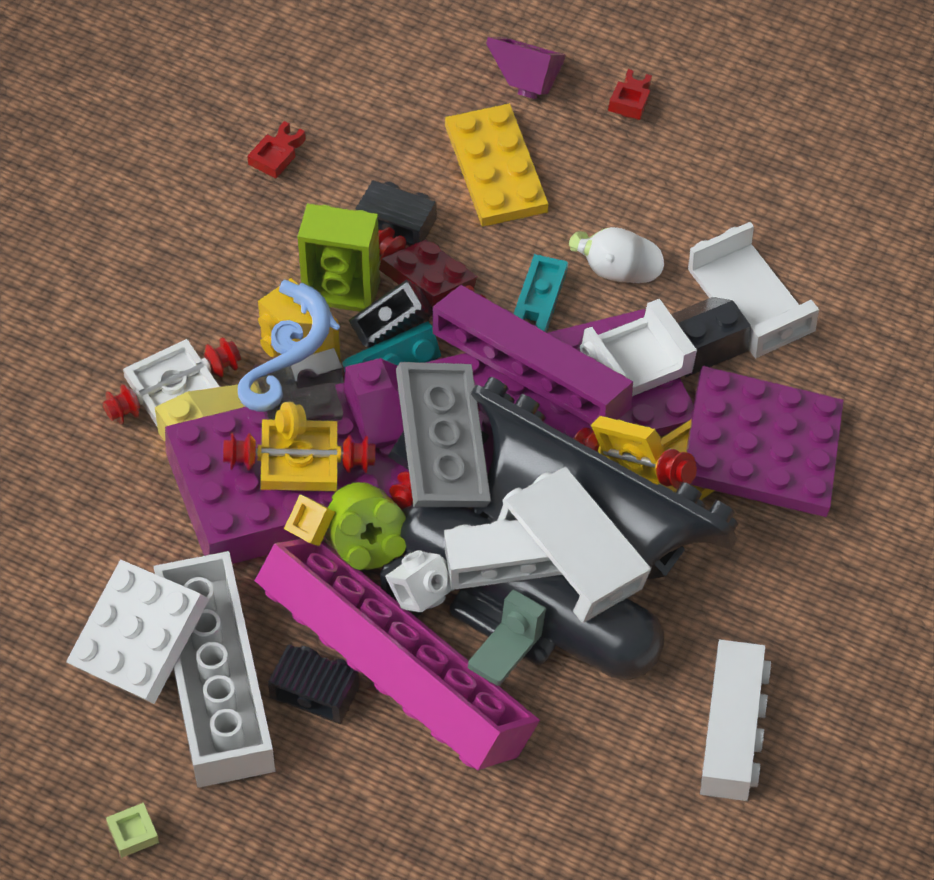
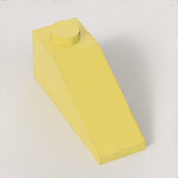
M253 382L250 389L254 393L262 394ZM238 384L188 391L154 407L158 433L165 442V426L246 406L241 403L238 397Z

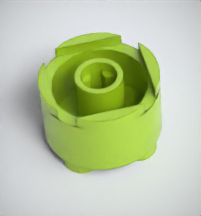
M357 482L346 485L336 491L331 497L333 500L328 506L329 509L335 511V514L324 536L345 562L358 570L375 569L389 563L404 553L406 543L401 538L400 533L406 517L398 505L383 490L368 483Z

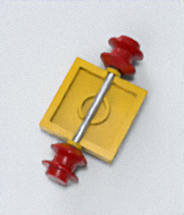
M599 416L591 424L592 428L585 427L580 429L573 438L656 485L661 484L674 492L682 482L690 485L696 477L697 467L694 456L689 452L680 453L676 449L664 451L659 434L655 429L647 426L644 427L622 420Z
M262 419L261 445L258 444V448H256V440L251 433H248L245 440H237L234 433L231 432V440H224L223 463H231L230 470H233L236 463H244L247 470L250 471L255 464L257 456V461H261L260 490L337 491V463H341L342 458V465L348 473L351 472L353 466H362L364 472L367 473L368 466H375V443H368V436H365L362 443H354L351 435H349L343 442V449L341 450V446H337V421L306 420L304 434L297 435L295 439L287 440L282 433L278 432L275 420Z

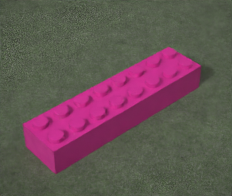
M303 539L275 543L255 579V582L265 590V594L271 600L281 603L292 612V617L297 622L312 629L319 635V639L324 645L338 651L347 659L346 662L351 668L362 672L371 679L379 692L391 696L402 706V710L406 715L424 724L431 730V735L437 741L451 747L459 754L460 760L467 766L480 770L519 757L540 721L536 716L501 687L469 670L466 658L408 610L401 609L396 600L361 571L351 567L323 540L320 546L311 544Z

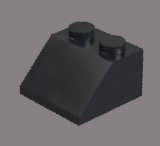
M711 297L671 314L697 350L692 373L684 375L685 378L700 372L702 366L712 367L748 352L751 325L733 300Z

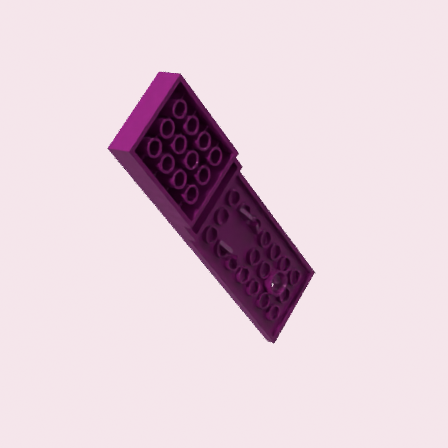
M642 309L548 332V334L580 351L584 329L593 327L599 335L645 317L646 310ZM468 353L426 362L472 364L474 385L483 387L489 377H494L509 388L506 393L514 398V404L521 394L531 397L539 403L538 411L546 416L543 423L571 438H574L576 433L582 428H592L588 422ZM679 377L632 396L631 409L618 420L655 429L659 436H664L692 419L694 405ZM344 383L283 397L278 406L266 412H256L243 407L165 426L166 455L204 556L229 551L231 562L234 564L269 555L275 543L301 539L284 529L299 495L309 497L328 508L333 500L331 497L336 491L260 490L261 461H257L256 456L255 464L250 471L247 470L244 463H236L233 470H230L231 463H223L224 440H231V432L234 433L237 440H245L248 433H251L256 440V448H258V444L261 445L262 419L275 420L276 412L280 410L282 403L293 402L294 405H301L304 408L307 421H337V446H341V450L343 449V442L349 435H351L354 443H362V436L344 395ZM478 411L481 431L489 435L483 445L488 477L493 456V434L488 417L481 411ZM395 444L375 449V466H368L367 473L364 472L362 466H353L351 472L348 473L342 465L341 458V463H337V491L346 485L364 482L383 490L393 500L389 492L390 487L394 484H399L397 476L400 472H409V470L388 457Z

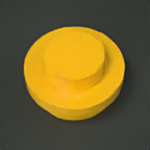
M293 402L282 403L280 410L275 415L276 428L279 433L283 434L285 439H295L297 435H303L306 430L304 408L301 405H294Z

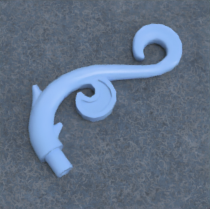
M284 279L280 285L279 292L294 298V303L301 305V312L303 314L307 311L312 317L311 330L302 339V327L294 321H281L274 326L271 332V345L275 351L282 355L254 368L238 384V397L241 403L250 410L256 412L272 410L280 404L283 398L282 386L275 376L271 375L266 378L270 389L264 394L254 393L250 389L255 380L303 361L323 344L330 327L336 330L340 328L334 320L325 298L317 290L304 283L298 285ZM295 338H296V339H300V341L295 342V341H292L291 339H295Z

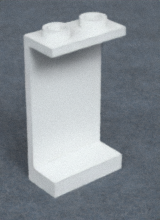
M748 222L739 227H732L724 234L710 240H703L690 248L688 271L709 298L717 297L735 302L751 325L748 350L756 359L815 332L819 309L812 300L800 305L797 303L752 245L754 226L751 222Z
M566 466L554 473L550 471L543 473L532 485L523 490L516 488L503 499V507L498 520L512 521L517 518L580 595L573 612L582 623L643 588L651 571L650 566Z

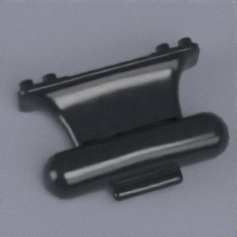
M489 377L483 387L479 385L474 386L471 396L477 401L479 410L488 417L492 428L493 456L487 477L491 502L487 507H473L472 509L468 507H414L412 504L402 509L406 519L402 524L400 533L401 538L406 543L404 556L415 551L440 554L447 561L444 530L453 529L460 525L478 526L492 524L498 520L503 507V499L508 493L516 488L523 490L532 485L543 473L548 471L554 473L565 466L650 567L669 552L692 543H711L732 549L737 542L734 530L739 523L733 518L735 511L720 501L715 500L710 510H706V504L699 499L702 495L701 492L693 486L682 482L678 490L674 492L661 484L656 485L543 423L546 416L538 411L540 407L538 402L525 394H521L514 404V398L506 393L509 388L498 379ZM563 575L459 589L458 594L450 605V613L454 618L487 637L500 625L504 599L513 589L545 607L542 636L523 657L536 665L544 664L554 648L558 646L609 677L629 681L646 675L658 663L664 647V631L659 619L649 610L628 598L582 623L573 612L580 595Z

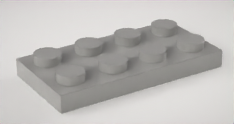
M400 362L396 368L413 506L487 507L491 499L477 401L471 396V391L475 386L472 364Z

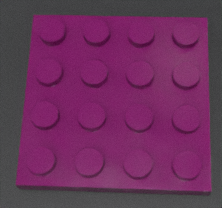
M702 366L686 452L694 456L697 467L696 477L690 485L827 517L831 505L843 399Z

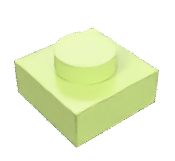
M144 803L106 817L107 825L121 858L159 843L158 835Z

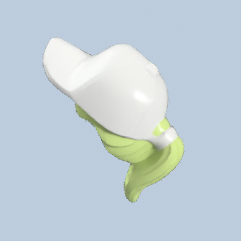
M605 228L591 237H588L587 232L578 231L569 240L570 250L584 254L592 270L598 276L611 281L624 283L650 282L661 274L664 267L663 255L657 245L625 229Z

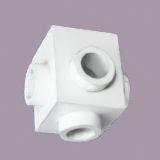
M422 551L412 552L402 559V565L385 576L401 609L423 612L426 609L436 607L445 600V595L452 591L447 561L440 554Z

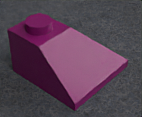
M488 37L486 42L508 85L519 88L517 94L537 99L538 94L549 93L566 57L565 54L506 37Z
M382 358L345 367V398L362 439L364 440L365 436H368V443H375V449L395 444L404 431L396 374L398 365Z

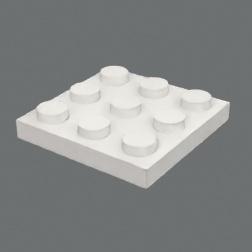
M120 559L66 662L155 704L209 599L196 591Z

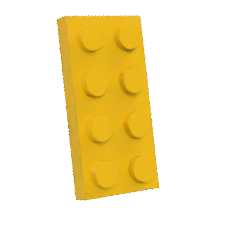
M510 103L445 117L447 133L482 227L548 213V201Z

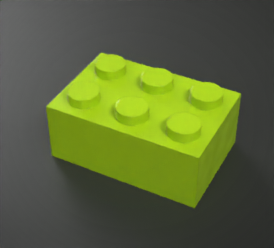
M307 203L297 236L301 283L317 290L325 298L329 307L361 312L375 302L380 284V271L378 270L380 266L378 214L362 210L355 211L335 208L329 205Z

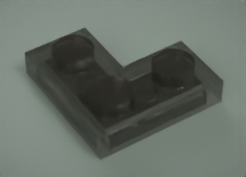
M291 366L255 380L258 394H264L269 391L270 385L266 382L268 376H275L282 386L283 398L274 409L264 412L266 420H275L276 412L280 410L284 402H293L294 405H301L304 408L307 421H339L343 418V410L334 382L298 388Z

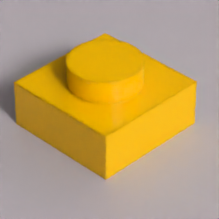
M299 495L284 529L311 544L320 546L335 511L309 497Z

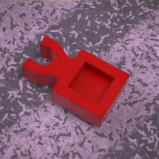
M628 69L624 83L618 81L609 101L608 111L640 120L649 100L652 75L646 74L643 80H636L633 78L634 70Z
M283 121L278 128V134L275 138L267 134L247 155L248 165L276 179L296 157L295 148L300 147L306 141L305 131L299 129L296 134L288 135L290 133V123Z

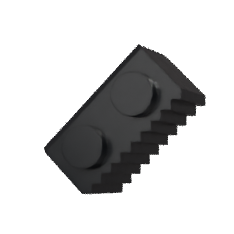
M372 180L365 191V195L362 196V200H360L356 207V210L378 214V230L392 228L395 232L394 238L403 236L406 239V245L409 247L424 241L437 219V201L432 200L424 193L413 194L402 190L392 182L381 183Z
M405 280L349 319V323L362 345L370 348L424 323V321L429 322L430 317H433V308L421 288Z
M292 644L287 645L268 681L270 698L338 724H342L343 718L346 716L347 711H349V707L360 687L359 672L351 668L345 660H329L327 657L323 658L310 647H294Z

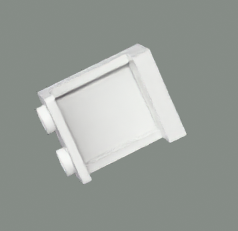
M660 299L647 303L645 317L599 335L593 327L584 329L583 341L580 345V352L632 380V396L692 373L697 352L694 345Z

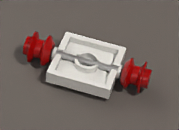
M222 337L219 339L220 347L214 349L209 344L205 345L204 358L200 359L186 339L124 368V377L131 388L124 384L120 385V394L116 396L109 391L106 392L107 400L103 401L102 404L108 418L111 421L117 420L119 424L123 425L124 416L130 413L135 418L139 417L140 405H143L157 426L154 407L188 391L220 387L210 372L223 377L224 368L228 366L234 371L238 370L237 362L241 360V355L233 341L227 342Z

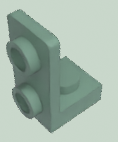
M513 589L504 599L500 625L468 661V669L497 686L501 685L542 636L546 608Z

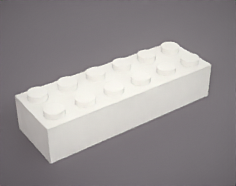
M229 551L153 566L156 575L196 591L209 599L173 668L197 788L275 772L272 743Z

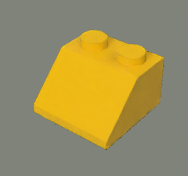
M292 278L288 280L297 284ZM280 286L258 300V322L262 338L260 344L270 357L282 355L275 351L271 345V332L276 324L287 320L298 323L302 327V339L309 334L312 327L310 313L307 311L303 314L301 312V305L294 303V298L279 292ZM330 327L323 344L313 354L334 348L341 363L339 329L336 330ZM295 338V339H291L292 341H295V342L300 341V339H296V338Z

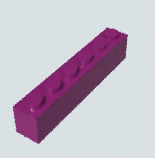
M460 285L433 306L434 335L589 424H592L599 416L618 420L631 409L632 380L551 336L537 326L519 318L510 311L494 304L480 294Z

